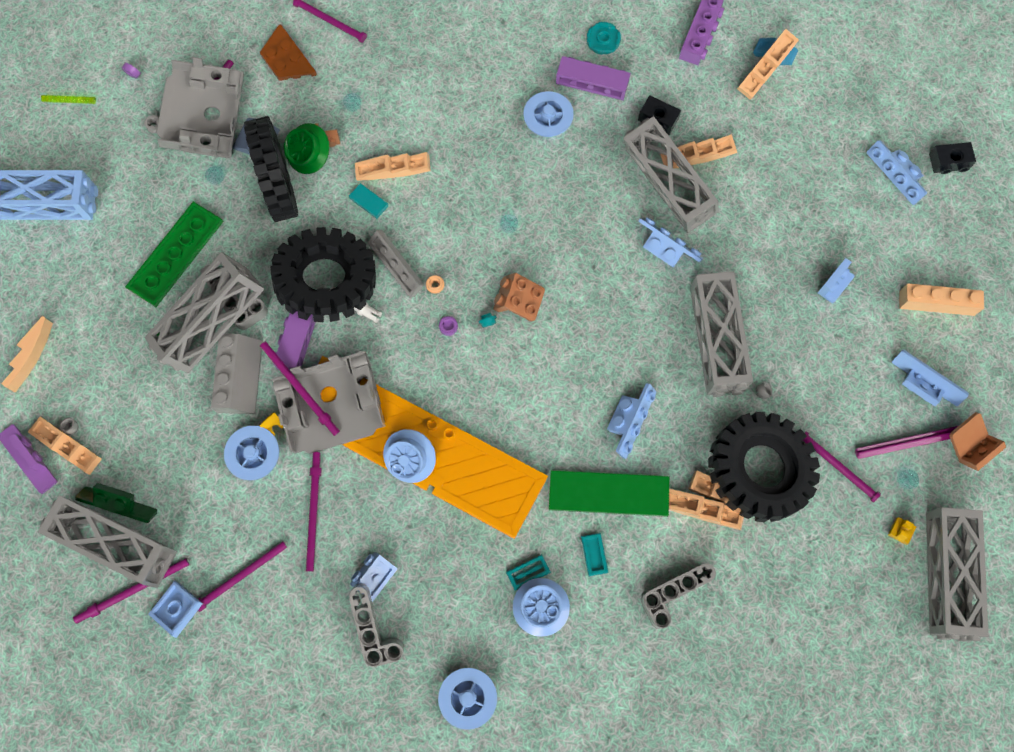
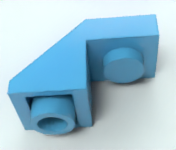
M760 38L753 51L756 57H763L777 38ZM793 47L780 65H792L798 49Z

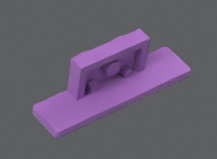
M12 424L0 433L1 443L39 493L44 494L58 482L42 461L43 457L31 447V441L26 436H23L15 425Z

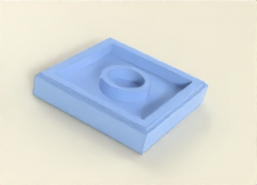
M174 581L148 615L171 636L177 638L203 603L180 583Z

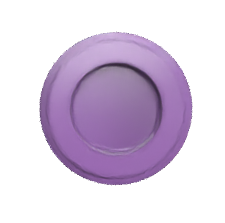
M126 62L122 66V70L135 79L141 74L140 71Z
M450 316L442 318L439 322L440 332L446 336L454 335L458 330L456 319Z

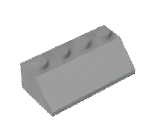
M223 334L218 340L211 408L216 413H256L262 352L260 345L263 342L262 340L240 334Z

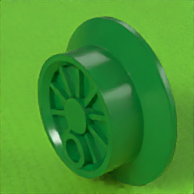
M312 123L302 124L290 131L286 136L284 153L295 171L302 174H313L320 170L327 161L330 147L329 140L325 131L318 125Z

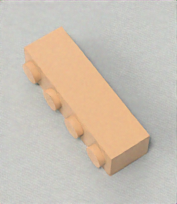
M909 283L899 291V309L975 316L984 309V291Z

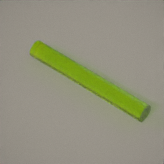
M41 95L42 102L96 104L95 97Z

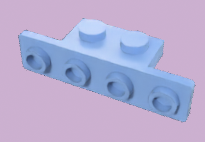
M881 140L877 141L867 151L869 157L912 205L918 203L927 194L926 190L917 182L924 175L921 173L920 168L909 160L908 155L904 151L899 149L891 152Z
M648 217L639 219L638 222L653 231L643 248L670 266L675 267L683 253H686L698 262L703 260L700 256L701 252L693 247L691 250L685 246L686 242L678 237L676 239L671 237V232L667 229L656 227V222Z
M901 350L892 361L895 366L907 373L902 385L933 406L940 403L942 397L953 405L959 406L969 395L967 391L905 350Z
M645 384L639 399L622 395L607 430L609 432L622 435L616 452L624 459H627L628 454L631 453L633 443L640 433L641 425L648 415L650 405L655 400L656 390L651 384Z

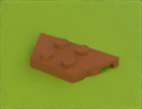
M281 24L278 25L260 51L261 57L279 81L288 80L289 78L298 79L305 75L316 76L315 69L283 26Z

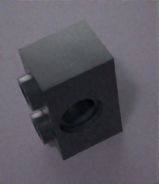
M649 95L640 110L638 121L642 122L654 116L665 132L670 135L679 120L681 110Z
M971 142L936 145L929 153L934 173L966 172L976 162Z

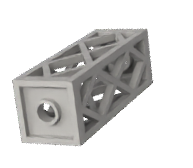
M654 116L650 119H645L635 130L631 129L625 134L623 140L626 151L687 233H690L719 213L718 200ZM653 140L660 142L664 149L648 143ZM647 149L666 155L668 166L648 159ZM673 161L677 164L680 170L673 168ZM650 165L667 171L668 176L653 171ZM673 174L688 179L692 185L674 179ZM660 179L669 182V191ZM674 184L694 191L696 203L675 196ZM700 196H701V198L704 200V203H702L701 205H700ZM677 202L692 207L694 210L684 209Z
M221 252L145 336L146 341L149 343L148 347L156 353V359L163 365L168 364L176 371L181 370L189 373L264 290L263 286L247 267ZM220 264L223 265V267L215 270ZM221 276L216 291L202 298L206 282ZM241 292L237 308L222 313L227 298ZM194 294L192 302L186 306H183L188 301V299ZM205 306L204 309L198 314L199 308ZM212 312L211 318L203 321ZM187 313L182 328L169 334L172 320ZM227 320V321L219 328V330L215 333V330H216V328H217V325H218L219 323H221V322ZM207 330L204 344L189 350L194 335Z
M731 271L696 275L690 287L707 395H713V397L724 396V393L741 395L751 385L753 377L735 273ZM722 292L724 294L725 306L714 293ZM710 298L725 314L723 322L708 306ZM708 315L720 327L717 334L709 325ZM724 333L732 342L733 352L722 341ZM719 345L733 360L730 369L715 353ZM716 363L722 368V370L727 374V376H720L717 373Z
M60 495L52 503L51 510L47 517L42 520L38 533L140 584L154 588L159 587L178 552ZM77 517H86V519L76 520ZM101 522L108 536H102L96 523ZM89 524L96 537L84 539L77 525ZM109 526L125 534L114 535ZM70 528H72L78 540L70 538L68 534ZM122 539H131V540H127V541H119V542L117 541V540H122ZM98 542L100 543V544H94V545H87V544H89V543H98ZM140 544H145L150 553L148 558ZM134 545L142 560L128 561L120 546ZM109 548H115L122 562H116ZM103 549V551H104V553L106 554L107 557H105V556H103V555H101V554H99V553H97V552H95V551H93V550Z
M945 507L926 513L930 635H937L939 640L980 641L981 637H989L983 511ZM960 525H961V536H962V540L960 539V537L958 536V534H957V532H956V531L958 530V528H959ZM952 538H954L960 548L958 554H956L950 544ZM971 540L975 544L972 552H970ZM940 541L939 551H937L935 546ZM948 553L953 559V563L951 564L950 568ZM956 567H958L960 572L955 579L952 574ZM962 579H963L964 593H963V591L961 590V588H960V586H959V584L961 583ZM955 591L962 601L959 608L952 599ZM940 594L942 596L941 604L937 601ZM973 594L977 598L974 607L972 605ZM950 607H951L952 611H953L954 614H955V616H954V618L952 619V621H951V611H950Z

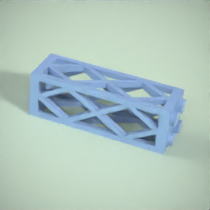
M0 170V180L5 178L12 182L0 181V191H8L0 195V210H2L0 211V220H93V213L96 212L95 197L98 196V188L83 170ZM53 178V179L57 180V181L60 182V183L51 182V181H47V180ZM36 191H55V192H53V193H51V194H49V195H47V196L44 197V196H42L41 194L37 193ZM20 194H23L24 196L28 197V198L31 199V200H11V199L14 198V197H16V196H18V195H20ZM67 195L72 196L71 200H59ZM54 208L62 209V210H65V211L59 212L58 210H56V209H54Z

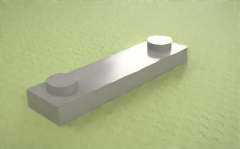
M382 229L376 230L368 244L410 298L415 297L424 286L423 282Z

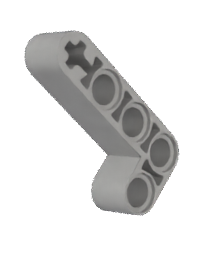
M209 265L203 268L202 273L208 268ZM221 276L216 277L217 280L215 281L211 279L206 282L212 292L216 291ZM236 295L227 298L224 305L226 312L237 308L239 299ZM256 298L240 316H245V319L238 322V318L234 324L241 330L248 329L267 316L268 309L260 298ZM235 302L234 306L228 307L230 303ZM261 306L259 311L254 312L256 307Z
M702 564L646 592L641 598V604L653 627L656 629L667 628L672 618L665 604L712 581L716 576L715 568L710 564ZM703 570L709 572L707 577L704 576L697 580L696 575L702 573ZM684 577H688L691 580L692 585L690 588H686L683 585L682 580ZM666 586L673 588L674 595L672 597L666 596L664 592ZM648 595L656 598L654 606L647 604L646 598ZM658 614L665 616L666 622L664 625H659L656 622Z
M356 584L350 592L349 599L365 663L370 667H377L400 660L404 651L403 642L397 638L381 640L370 590L365 584ZM357 590H359L360 593H364L361 605H359L360 597L355 596ZM365 610L369 612L370 617L363 619L360 617L359 612ZM372 631L375 637L367 639L364 636V632ZM397 646L400 651L397 654H393L389 651V648ZM376 651L380 657L372 659L369 656V652Z

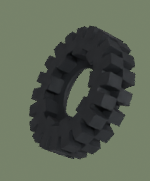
M269 116L245 121L244 131L250 157L254 164L253 168L258 177V184L261 192H263V198L270 216H272L274 222L298 217V208L293 186L290 182V175L277 134Z
M317 227L316 236H313L310 229L301 231L302 239L296 234L287 238L288 245L282 243L277 248L278 254L274 253L271 260L272 266H270L274 293L281 306L285 304V309L292 315L297 311L298 318L308 320L312 314L314 322H324L325 315H329L330 322L339 321V313L342 312L348 318L355 314L354 307L361 310L366 306V299H371L373 288L376 285V270L373 254L370 248L367 249L366 243L362 239L356 241L355 235L348 231L342 237V230L332 228L330 235H326V227ZM328 259L339 263L343 267L345 277L343 282L334 289L322 288L315 290L308 286L303 279L305 268L314 261Z
M755 412L752 415L747 413L740 416L720 431L716 436L717 440L712 443L709 451L713 455L708 458V468H714V471L709 475L712 484L718 483L720 486L715 490L720 499L727 496L729 500L726 505L732 511L739 508L741 509L740 516L747 519L755 516V521L766 522L768 520L770 522L780 521L803 509L809 503L808 500L814 497L817 489L813 486L818 484L820 479V473L814 472V470L820 467L818 457L811 458L810 454L816 451L812 442L804 444L802 440L807 435L801 428L794 432L792 429L795 423L789 419L780 422L781 415L770 413L767 417L765 412ZM767 446L779 454L785 468L784 477L779 484L773 487H763L750 479L745 470L744 460L747 452L752 447Z

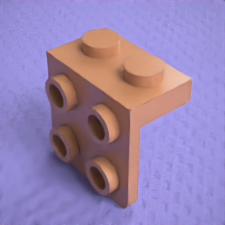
M518 273L504 276L500 282V291L494 300L493 310L497 312L509 310L528 321H535L545 289Z
M975 412L950 433V439L959 462L977 471L1006 448L1004 441L988 435L982 415L978 412Z

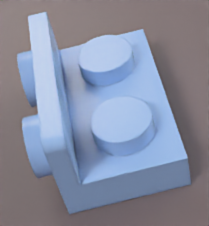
M845 258L819 290L818 294L829 302L834 303L855 277L848 269L852 262Z
M376 552L366 557L364 560L365 565L360 571L358 570L353 574L352 582L350 583L352 587L360 583L365 584L370 590L372 602L397 570L394 565Z

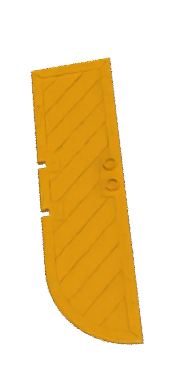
M322 356L318 364L328 362L329 360ZM363 378L360 381V385H365L368 380ZM376 384L386 426L376 429L375 433L371 436L342 445L387 469L383 450L388 438L395 432L404 429H412L422 433L430 440L435 449L436 464L432 473L426 479L413 484L425 491L428 490L430 485L435 487L432 494L515 539L548 476ZM331 386L324 388L321 392V399L327 403L334 401L337 396L336 389Z

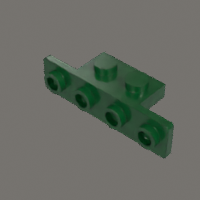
M96 483L93 488L85 486L75 496L76 501L144 523H149L157 514L156 508L134 502V494L100 483Z

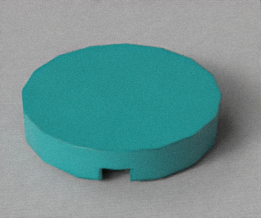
M596 23L587 32V45L594 53L600 55L613 53L620 45L621 33L611 23Z

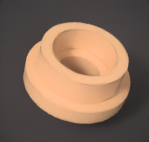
M437 275L430 276L426 281L427 290L433 294L440 293L444 289V280ZM433 283L439 284L437 287H432Z

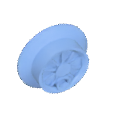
M551 91L540 92L532 96L527 101L523 112L524 121L528 128L543 137H553L565 132L570 127L574 115L569 100L563 95Z
M260 426L240 428L230 436L224 449V460L229 471L236 477L249 481L258 480L268 475L276 466L279 458V445L275 436Z
M412 429L400 430L392 434L385 443L383 450L384 462L388 471L397 479L407 483H417L426 479L432 473L436 464V453L430 440L422 433Z
M536 578L529 580L515 594L513 600L515 620L525 632L531 635L541 637L552 635L564 626L569 616L570 604L566 592L558 583L550 579Z
M474 668L456 670L444 680L440 687L438 696L439 708L443 717L451 725L465 730L478 728L492 717L496 709L497 692L494 683L480 670Z

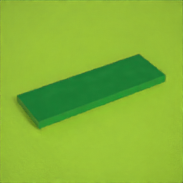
M193 201L125 288L154 307H157L224 221Z
M551 470L549 511L668 517L670 476Z

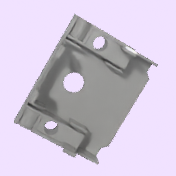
M197 57L192 58L193 63L171 60L173 67L172 75L166 78L157 128V135L161 138L157 139L159 147L230 158L233 150L244 71L240 72L238 70L205 65L202 62L203 59ZM208 108H216L220 112V117L215 121H210L205 118L204 112ZM203 142H210L209 145H202Z
M365 351L341 358L337 354L328 357L329 361L305 369H302L301 366L290 369L321 409L331 416V421L340 430L335 436L325 425L318 421L319 417L284 375L272 378L280 411L278 415L280 425L284 427L291 452L296 454L305 451L312 454L313 452L371 436L375 433L376 429L386 426L371 364ZM363 378H368L365 385H360V381ZM331 386L336 389L337 396L334 401L327 403L321 399V392L324 388ZM293 400V405L287 408V402Z

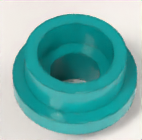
M488 313L482 315L481 320L478 322L482 325V328L496 324L495 319L497 317Z

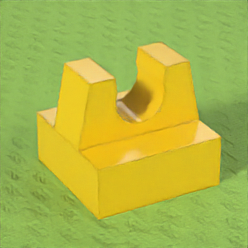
M274 412L259 424L260 427L267 429L273 435H276L272 431L274 425H278L281 429L283 428V425H280L279 417Z
M897 517L888 535L907 545L914 534L916 526L908 520Z

